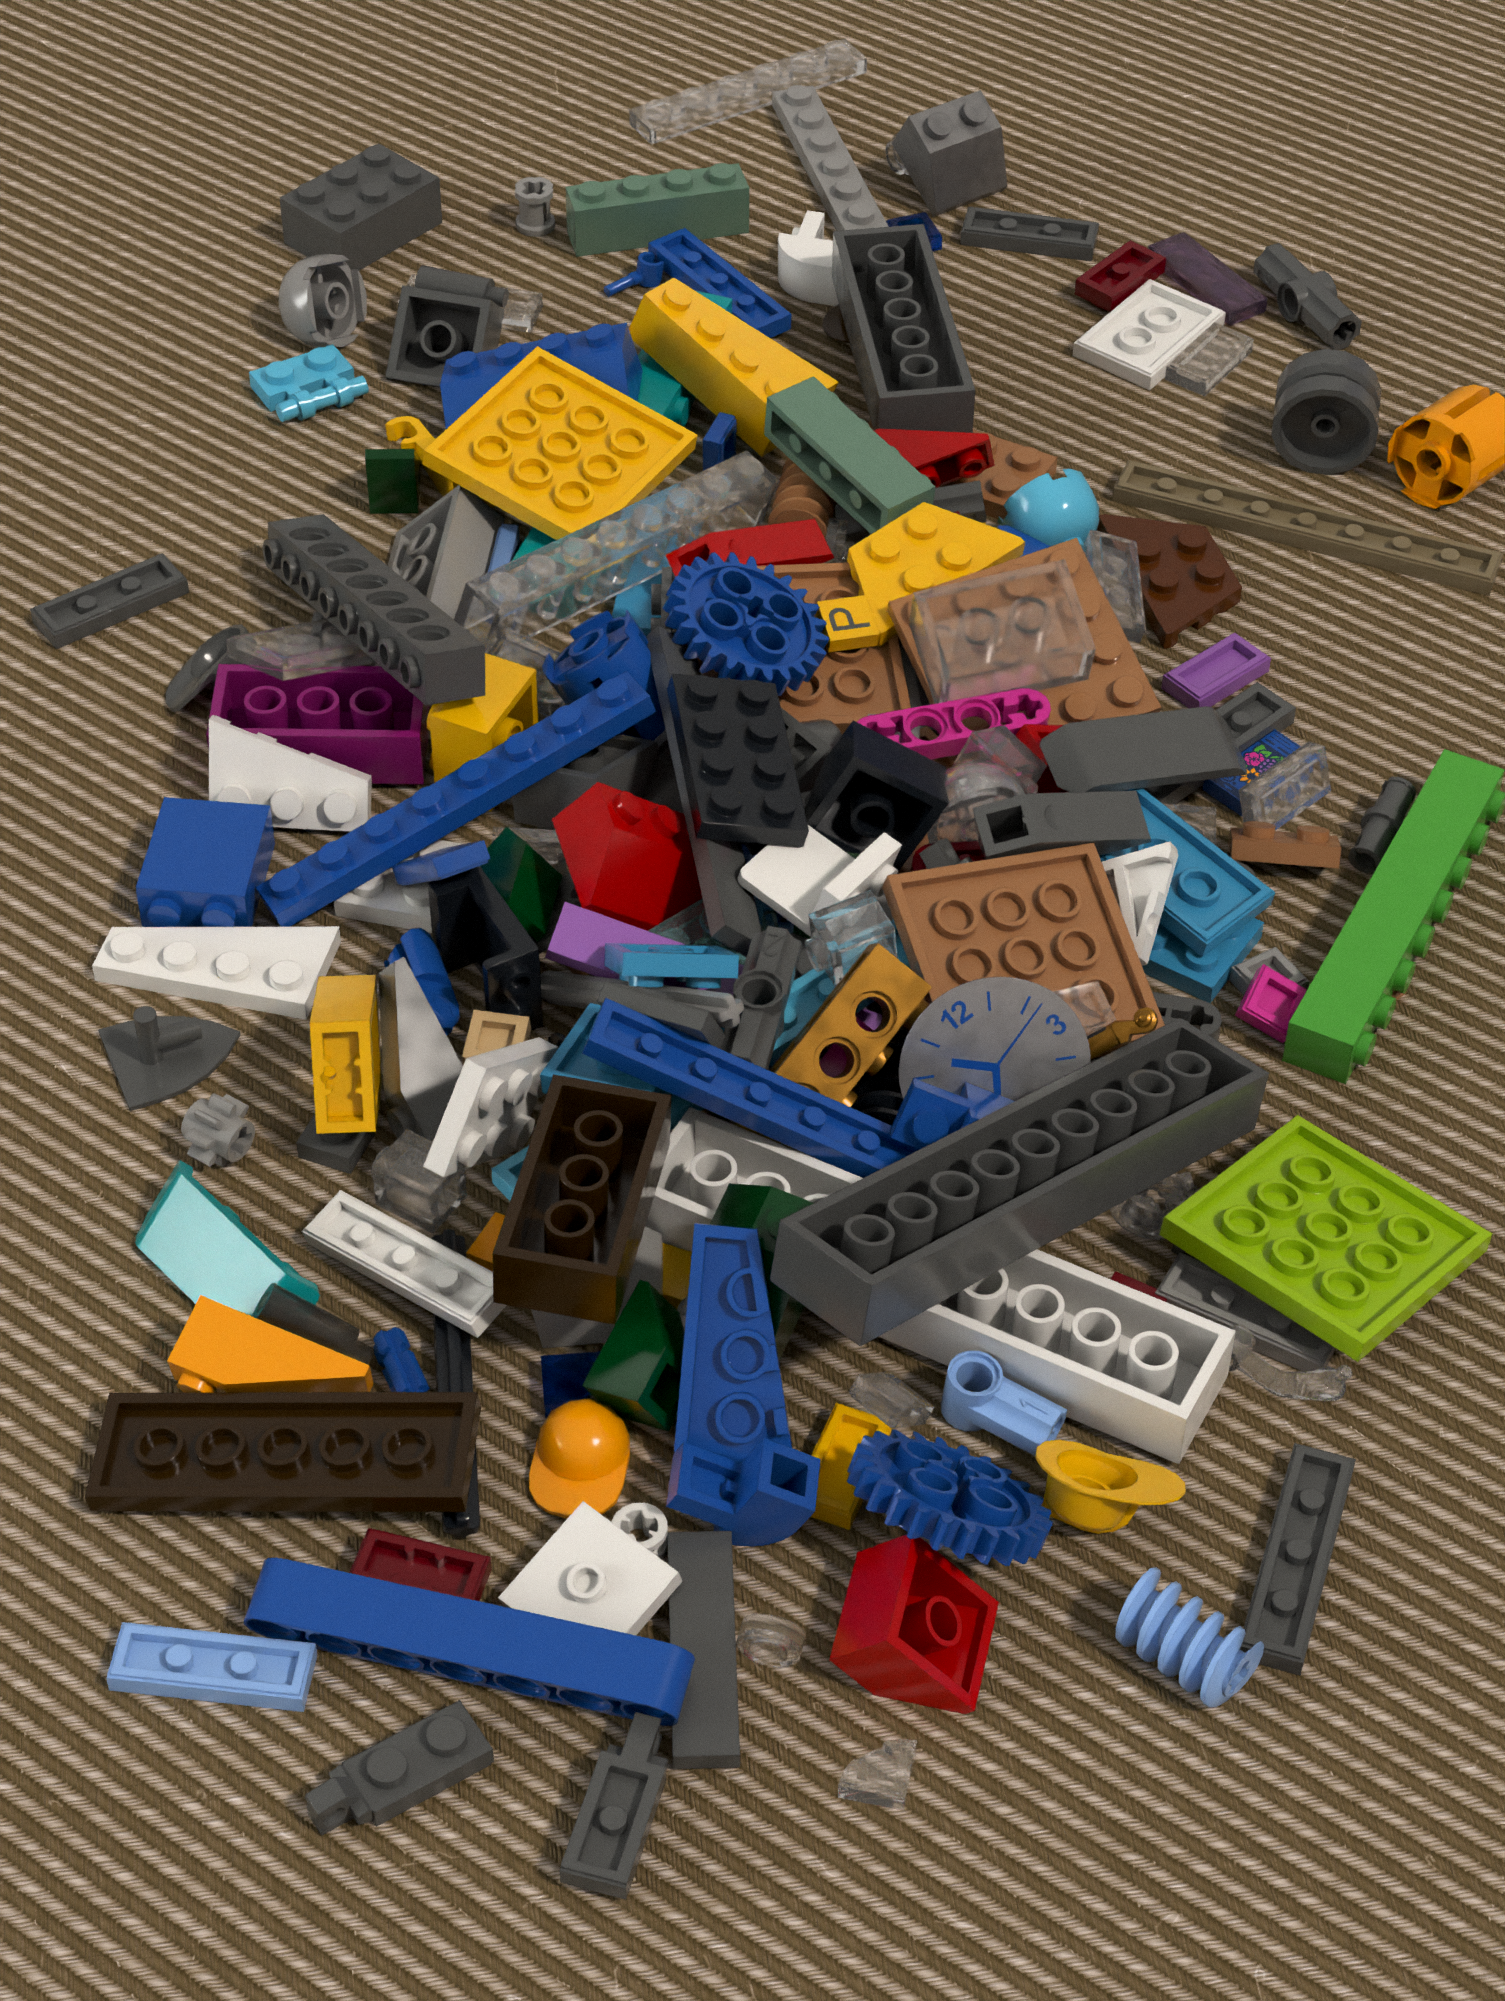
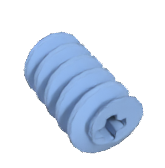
M1157 1567L1150 1568L1140 1577L1128 1594L1118 1617L1115 1638L1124 1647H1132L1137 1644L1136 1653L1142 1660L1153 1662L1158 1659L1157 1668L1164 1676L1174 1677L1179 1674V1684L1182 1689L1187 1692H1196L1200 1689V1699L1203 1704L1209 1708L1218 1707L1235 1695L1250 1679L1263 1656L1264 1644L1260 1641L1246 1653L1243 1652L1240 1648L1246 1634L1245 1629L1238 1626L1223 1638L1219 1635L1224 1621V1615L1221 1612H1214L1202 1623L1198 1620L1203 1600L1196 1596L1190 1599L1183 1607L1178 1606L1177 1602L1182 1590L1181 1584L1177 1581L1172 1582L1162 1592H1158L1156 1587L1161 1571Z

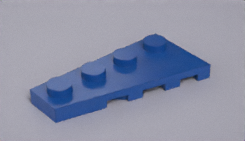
M695 1223L674 1452L683 1442L741 1463L763 1438L792 1448L759 1231L756 1228Z

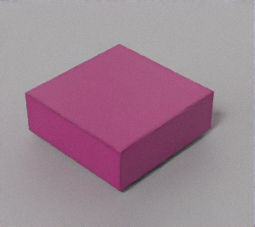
M1263 964L1256 970L1235 1016L1277 1041L1284 1043L1286 1041L1289 1021L1307 989Z

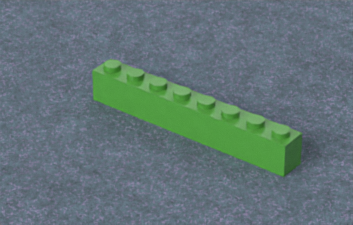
M1446 749L1443 750L1290 1019L1282 1061L1343 1084L1347 1083L1356 1064L1366 1066L1376 1043L1377 1035L1373 1034L1377 1027L1385 1030L1393 1015L1397 1000L1391 996L1393 991L1395 990L1403 994L1407 991L1416 967V962H1413L1415 956L1421 958L1426 956L1435 932V927L1432 926L1434 921L1439 923L1445 921L1453 901L1454 893L1451 892L1452 888L1462 889L1472 864V859L1469 858L1470 855L1479 856L1490 831V826L1487 825L1488 822L1497 823L1503 813L1505 792L1500 791L1505 769Z

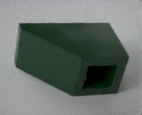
M506 827L487 848L491 859L488 860V863L480 865V867L527 933L539 942L546 934L562 875L523 839Z
M639 1280L582 1386L599 1402L610 1405L621 1418L669 1431L678 1411L685 1331L679 1311L649 1282Z

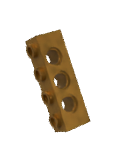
M879 943L868 945L769 1071L851 1107L858 1096L852 1091L853 1087L865 1072L873 1077L884 1066L894 1051L887 1044L901 1026L906 1031H909L919 1015L930 1005L924 1000V997L931 990L932 986ZM866 998L876 1001L882 1010V1021L871 1032L862 1029L857 1023L855 1016L857 1006ZM832 1043L840 1046L847 1058L846 1067L843 1072L833 1078L826 1075L819 1064L822 1050ZM729 1120V1122H728V1123H730V1124H733V1125H735V1126H738V1127H740V1128H743V1129H745V1130H747V1131H750V1132H752V1133H755V1134H757V1135H760V1136H762V1137H764V1138H767V1139H769V1140H772V1141H774V1142H777V1143H779V1144H782V1145H784V1146H786V1147H789V1148H791V1149H794V1148H792V1147H790V1146H788V1145H785V1144H783V1143H781V1142H779V1141H776V1140H774V1139H772V1138H770V1137H767V1136H765V1135H763V1134H761V1133H758V1132H756V1131H754V1130H752V1129H750V1128H747V1127H745V1126H743V1125H741V1124H738V1123H736V1122H734V1121H732V1120Z

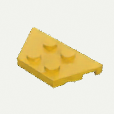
M922 502L851 546L848 550L847 562L849 563L853 580L859 585L858 596L867 595L880 633L878 646L880 647L890 637L897 634L895 625L887 612L889 601L1018 558L1023 555L1025 541L1014 534Z

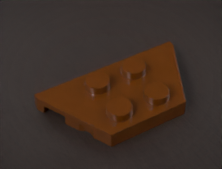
M1108 514L1099 515L1097 532L1163 649L1176 645L1178 634L1188 627L1192 626L1199 630L1211 622L1214 615L1224 613L1240 603L1242 586L1206 526Z

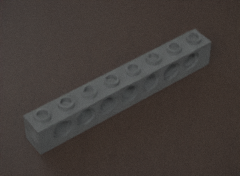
M321 514L268 522V540H265L263 543V556L268 569L283 580L423 704L432 705L485 696V645L332 520Z

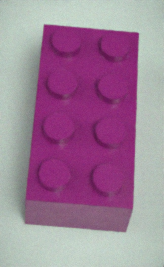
M218 664L209 718L212 715L231 721L230 725L254 734L260 732L277 739V743L306 754L312 752L372 776V784H424L429 737L426 723L431 707L430 705L423 704L381 666ZM208 721V727H207V733H206L207 744H208V751H209V721Z

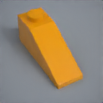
M201 1295L167 1360L174 1379L178 1381L176 1386L184 1393L370 1392L374 1384L370 1365Z

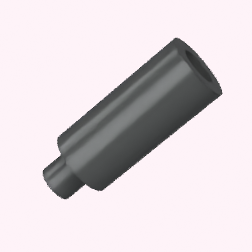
M422 265L415 279L416 288L488 299L503 308L506 307L508 302V289L495 287V282L491 278Z

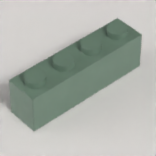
M718 163L711 167L692 170L674 169L668 173L648 176L630 175L624 179L603 182L586 181L580 185L565 187L567 233L576 257L648 247L649 242L683 228H686L699 240L749 233L750 188L739 163Z
M814 376L767 397L764 435L870 534L922 502L933 505L935 486L931 483L930 479L914 468L901 456L895 447L890 446L870 428L864 419L859 418L840 401L834 392L829 391Z

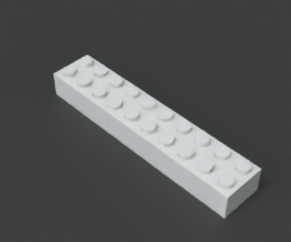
M689 1107L670 1133L669 1149L645 1226L661 1233L663 1243L692 1252L694 1224H710L729 1183L772 1186L815 1203L863 1178ZM1036 1249L879 1337L946 1366H949L950 1361L957 1354L965 1351L987 1353L998 1361L1004 1377L1067 1409L1066 1417L1179 1464L1228 1377L1236 1331Z

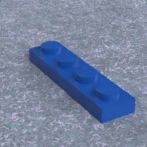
M686 228L648 243V252L655 254L654 263L663 261V270L672 278H676L695 291L732 298V314L767 337L772 338L791 329L792 314Z

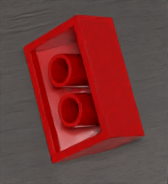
M597 782L552 819L582 908L687 945H696L701 941L707 916L683 813L672 810L665 805H659L637 797L628 791H621Z

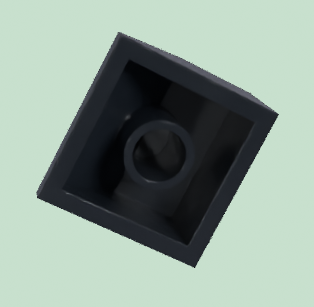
M852 721L824 760L805 808L807 824L854 859L884 832L902 844L893 864V867L899 872L949 804L946 767Z

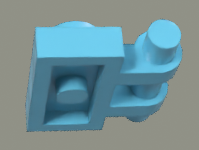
M334 344L318 347L308 353L283 361L272 362L265 367L249 372L252 390L270 412L276 410L281 422L296 417L300 421L314 417L317 410L334 404L338 408L352 404L355 397L369 392L366 379L362 375L354 377V368Z

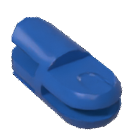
M412 928L400 938L402 943L395 945L388 956V960L384 961V966L386 968L398 959L405 957L445 1034L449 1035L460 1019L458 1001L432 936L422 928Z

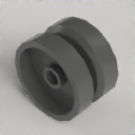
M1322 349L1308 352L1290 362L1279 376L1276 390L1272 438L1278 453L1290 465L1308 473L1325 475L1349 471L1364 462L1376 446L1379 428L1381 387L1376 372L1363 359L1340 350Z

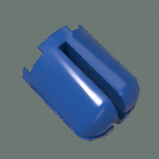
M607 610L587 619L569 632L574 641L561 652L555 661L548 653L542 666L544 675L565 704L569 705L598 688L606 680L615 678L627 671L650 695L656 712L619 734L655 740L665 730V725L652 671L651 652L647 646L649 642L646 635L628 610H626V615L623 617L613 618Z

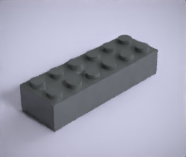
M924 224L833 231L832 280L873 429L973 433L975 387Z

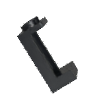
M477 866L441 880L428 882L432 938L437 945L447 973L474 963L483 976L486 1011L530 1017L531 1031L543 1027L539 948L482 868Z

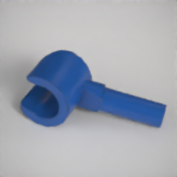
M653 252L640 253L638 255L636 271L604 286L605 294L610 297L638 284L650 288L658 286L662 280L664 262L654 263L655 254Z

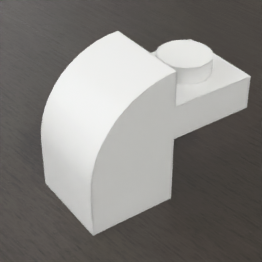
M807 210L801 227H794L792 235L779 233L778 282L785 292L797 299L811 303L837 306L839 302L832 280L833 241L824 239L825 213Z

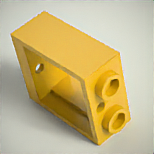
M376 975L319 976L309 1022L316 1134L376 1132L382 1088Z

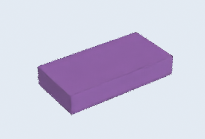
M1234 632L1164 674L1161 689L1188 708L1211 707L1269 672L1271 658Z

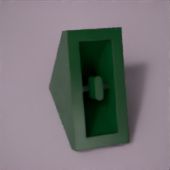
M365 449L370 514L419 513L421 460L414 449Z

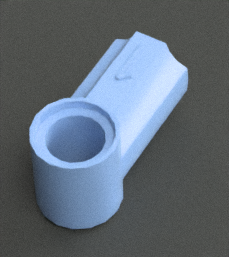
M965 1351L957 1354L948 1366L941 1400V1413L946 1422L954 1428L962 1431H979L984 1429L1034 1456L1037 1446L1044 1441L1056 1440L1065 1422L1067 1409L1004 1377L1000 1364L991 1355L981 1351Z

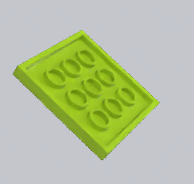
M1297 1115L1164 1216L1159 1235L1329 1343L1335 1349L1359 1362L1487 1251L1493 1233Z

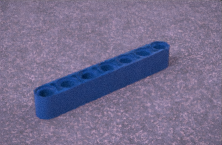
M267 1558L264 1560L244 1618V1625L247 1628L267 1638L316 1643V1649L632 1720L635 1712L661 1718V1726H673L678 1723L695 1661L694 1655L686 1649L664 1641L282 1558Z

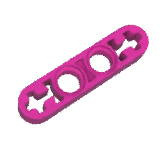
M1020 688L869 715L859 719L857 723L899 743V734L895 735V732H900L901 743L899 744L932 760L1008 746L1024 724L1048 725L1051 707L1046 696L1039 691L1030 688ZM1018 711H1025V713H1026V715H1027L1028 717H1034V718H1033V719H1027L1024 713H1017V712H1018ZM968 717H979L984 719L990 727L983 731H972L966 728L961 721ZM918 726H929L935 729L939 736L936 739L924 741L915 737L911 730Z

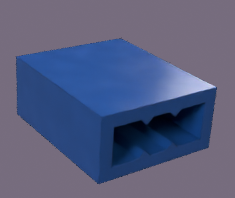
M164 797L136 885L142 927H252L260 900V895L255 887L265 882L275 847L271 806Z

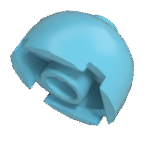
M1062 469L1067 477L1055 480L1051 478L1049 473L1038 476L1019 488L1003 505L1008 514L1004 519L1000 516L998 517L999 525H1009L1049 546L1077 538L1085 552L1086 546L1094 537L1099 524V505L1082 472L1074 469Z

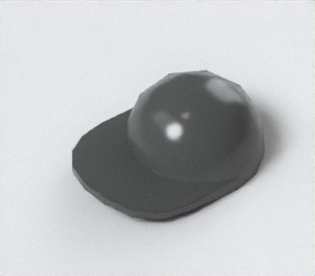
M242 624L223 629L208 639L171 680L165 695L166 704L173 712L180 711L203 689L214 692L218 664H256V643Z

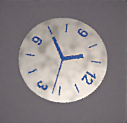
M987 977L973 980L952 988L939 996L913 1023L900 1055L899 1083L902 1097L904 1100L913 1078L956 1095L960 1094L965 1082L1017 1101L1090 1064L1089 1042L1086 1032L1075 1012L1063 999L1049 989L1037 983L1013 977Z

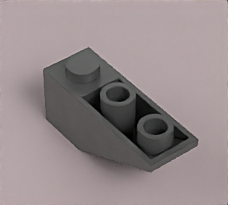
M1137 791L1028 793L973 807L976 834L983 860L1094 843L1100 856L1151 842Z

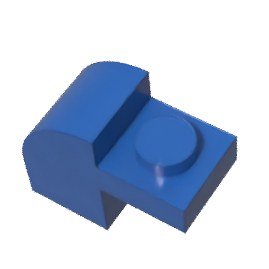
M913 1078L890 1128L891 1138L922 1149L1015 1101L965 1082L960 1094L956 1095Z
M763 1438L741 1463L683 1442L673 1454L666 1507L714 1524L713 1531H732V1545L763 1546L773 1544L793 1535L815 1512L821 1459Z

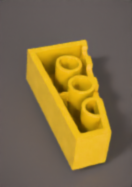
M676 278L668 280L643 295L629 327L632 340L716 416L719 412L734 415L737 420L736 434L761 457L777 448L764 435L767 397L813 376L832 392L835 391L839 381Z

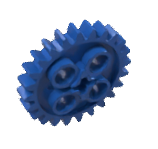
M712 552L707 562L697 556L691 566L684 564L678 576H675L666 593L668 598L663 606V610L669 613L665 626L677 630L672 638V642L688 645V649L683 657L685 659L699 658L702 661L699 672L703 674L713 669L718 672L717 678L775 683L778 696H782L787 686L793 691H797L803 681L808 683L827 653L824 648L829 641V637L822 634L827 625L826 621L814 617L820 608L818 604L803 602L808 592L806 589L793 590L789 587L792 580L790 575L778 579L774 576V565L769 564L764 570L757 568L755 558L752 556L749 557L746 564H741L734 552L729 553L725 562L715 552Z
M892 1429L890 1436L880 1431H875L873 1438L866 1435L863 1436L861 1444L858 1443L847 1470L850 1473L847 1482L856 1486L853 1493L854 1496L869 1500L866 1506L868 1511L885 1513L887 1515L884 1522L886 1525L899 1526L907 1531V1537L910 1539L919 1537L928 1539L931 1548L936 1551L941 1549L942 1546L951 1548L959 1559H964L966 1553H970L986 1565H988L991 1557L1004 1566H1010L1012 1559L1026 1564L1029 1557L1035 1559L1038 1557L1053 1524V1521L1049 1520L1051 1510L1041 1506L1044 1498L1028 1493L1031 1486L1029 1483L1012 1480L1010 1478L1012 1474L1010 1469L999 1468L991 1463V1458L987 1456L974 1457L969 1455L966 1446L961 1445L957 1449L948 1447L946 1442L940 1437H937L935 1442H929L920 1433L913 1431L911 1438H908L896 1429Z

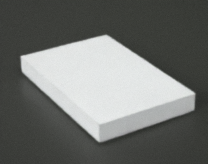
M1149 279L1074 342L1073 356L1147 390H1151L1224 326L1226 312Z

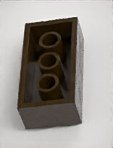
M553 1074L492 1254L493 1303L616 1325L670 1145L671 1095Z

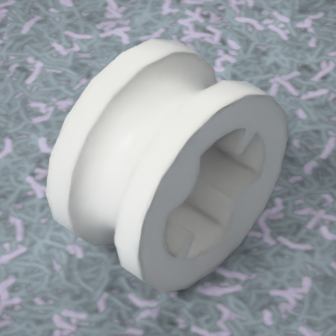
M645 1502L631 1503L623 1506L615 1513L611 1521L613 1524L635 1540L636 1537L630 1531L643 1529L645 1536L649 1537V1539L639 1543L660 1559L664 1558L668 1550V1523L660 1509Z

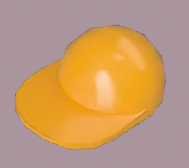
M589 1398L570 1400L549 1413L540 1428L529 1472V1492L536 1506L551 1515L567 1519L582 1501L601 1515L617 1503L624 1487L630 1460V1436L624 1421L610 1405Z

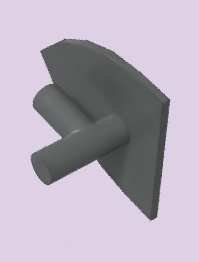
M149 1006L136 1009L133 1013L134 1020L98 1030L129 1111L154 1105L180 1095L208 1078L227 1059L241 1036L240 1031L209 1020L185 1016H157L155 1009Z

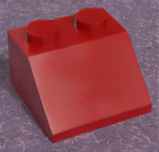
M907 1534L857 1552L829 1661L875 1696L961 1714L974 1712L999 1602L938 1551L932 1549L921 1537L910 1539L907 1537Z

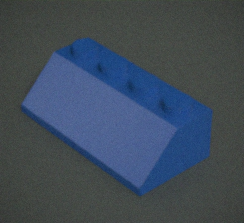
M627 323L612 326L610 324H598L587 331L567 335L564 333H554L538 341L523 344L509 342L494 350L479 353L465 351L446 359L440 382L446 429L537 346L638 402L643 370Z

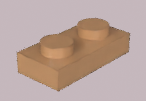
M1259 821L1244 822L1243 828L1230 827L1228 850L1233 860L1339 869L1341 845L1337 836L1329 835L1330 830L1327 828L1305 825L1298 826L1297 833L1275 831L1276 826L1274 824Z

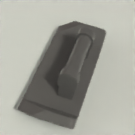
M1209 706L1072 722L1061 726L1040 741V748L1057 787L1068 792L1123 791L1247 775L1246 763L1226 721L1216 710Z

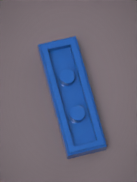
M482 840L442 848L394 865L392 869L397 883L405 886L441 880L486 864L491 858L485 841Z

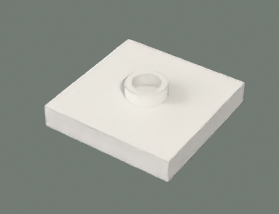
M582 1501L501 1593L498 1599L503 1607L637 1635L682 1583V1579L678 1571Z

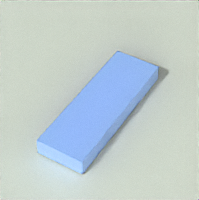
M122 1622L106 1679L109 1691L304 1712L317 1660L316 1643Z

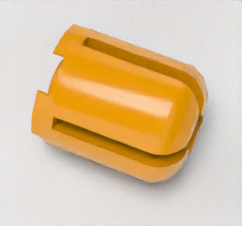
M1478 385L1458 387L1397 427L1388 443L1387 461L1388 464L1394 461L1397 474L1406 486L1401 490L1403 494L1419 505L1437 509L1442 505L1456 503L1505 469V397L1498 392L1490 395L1488 387Z

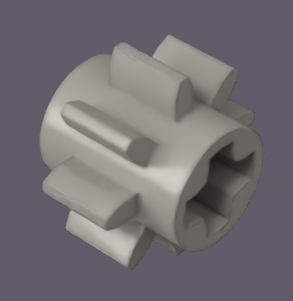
M215 1093L211 1094L209 1100L202 1098L194 1102L186 1112L181 1126L184 1138L192 1142L187 1155L209 1167L213 1163L224 1167L227 1160L230 1162L239 1161L248 1152L255 1136L254 1125L252 1122L244 1119L249 1105L228 1094L221 1097Z

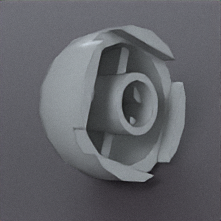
M317 254L306 257L290 267L282 278L279 289V310L282 321L292 335L307 345L326 347L334 344L335 347H345L358 336V334H351L355 330L357 322L365 321L367 293L363 278L358 269H350L348 264L344 262L349 260L344 255Z

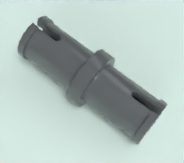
M1390 777L1388 781L1385 780L1374 806L1369 807L1365 811L1360 824L1362 831L1348 856L1351 865L1357 870L1364 873L1375 872L1403 823V818L1416 796L1415 787L1408 780L1401 777Z

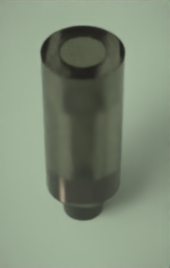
M274 1282L263 1293L252 1315L254 1318L365 1364L369 1363L374 1353L373 1347L358 1340L359 1328Z

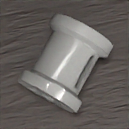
M527 177L519 180L515 184V198L519 201L520 212L515 220L517 230L521 234L531 237H539L551 233L555 228V218L550 213L553 183L543 177Z

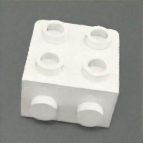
M808 825L809 832L804 847L768 844L741 868L738 875V883L823 945L844 924L847 926L851 925L861 914L870 899L875 895L880 897L884 894L882 886L887 875L898 873L893 864L902 844L884 832L854 859Z

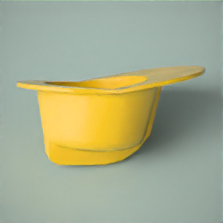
M1065 1440L1044 1441L1036 1448L1035 1459L1041 1469L1047 1473L1042 1506L1051 1510L1050 1517L1086 1532L1096 1534L1114 1532L1129 1523L1140 1505H1164L1175 1502L1184 1496L1186 1492L1185 1482L1176 1473L1149 1462L1108 1454L1078 1442Z

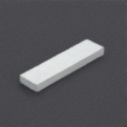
M342 1190L301 1231L309 1245L477 1338L507 1306L493 1303L492 1271Z

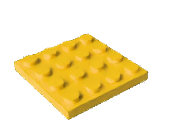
M537 346L423 450L422 464L586 557L695 450L697 434Z

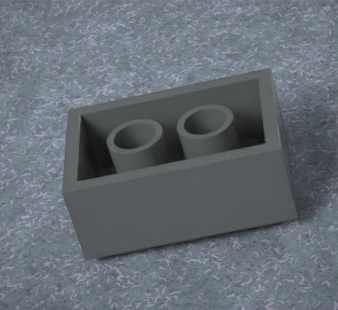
M379 143L368 147L360 154L334 166L331 170L309 182L301 184L298 188L280 197L285 244L307 257L317 254L344 255L349 259L344 261L348 264L349 268L358 269V271L442 223L439 177Z

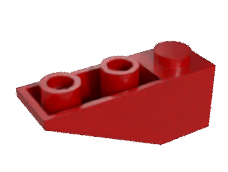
M881 428L874 430L890 446L895 447L901 456L921 474L926 475L935 488L961 478L975 477L985 469L995 466L990 439L986 433Z
M815 519L711 532L665 555L675 576H678L684 564L691 566L697 556L707 562L712 552H715L723 562L726 561L730 552H734L741 564H746L749 557L752 556L755 558L757 566H768L769 564L825 563L834 558Z

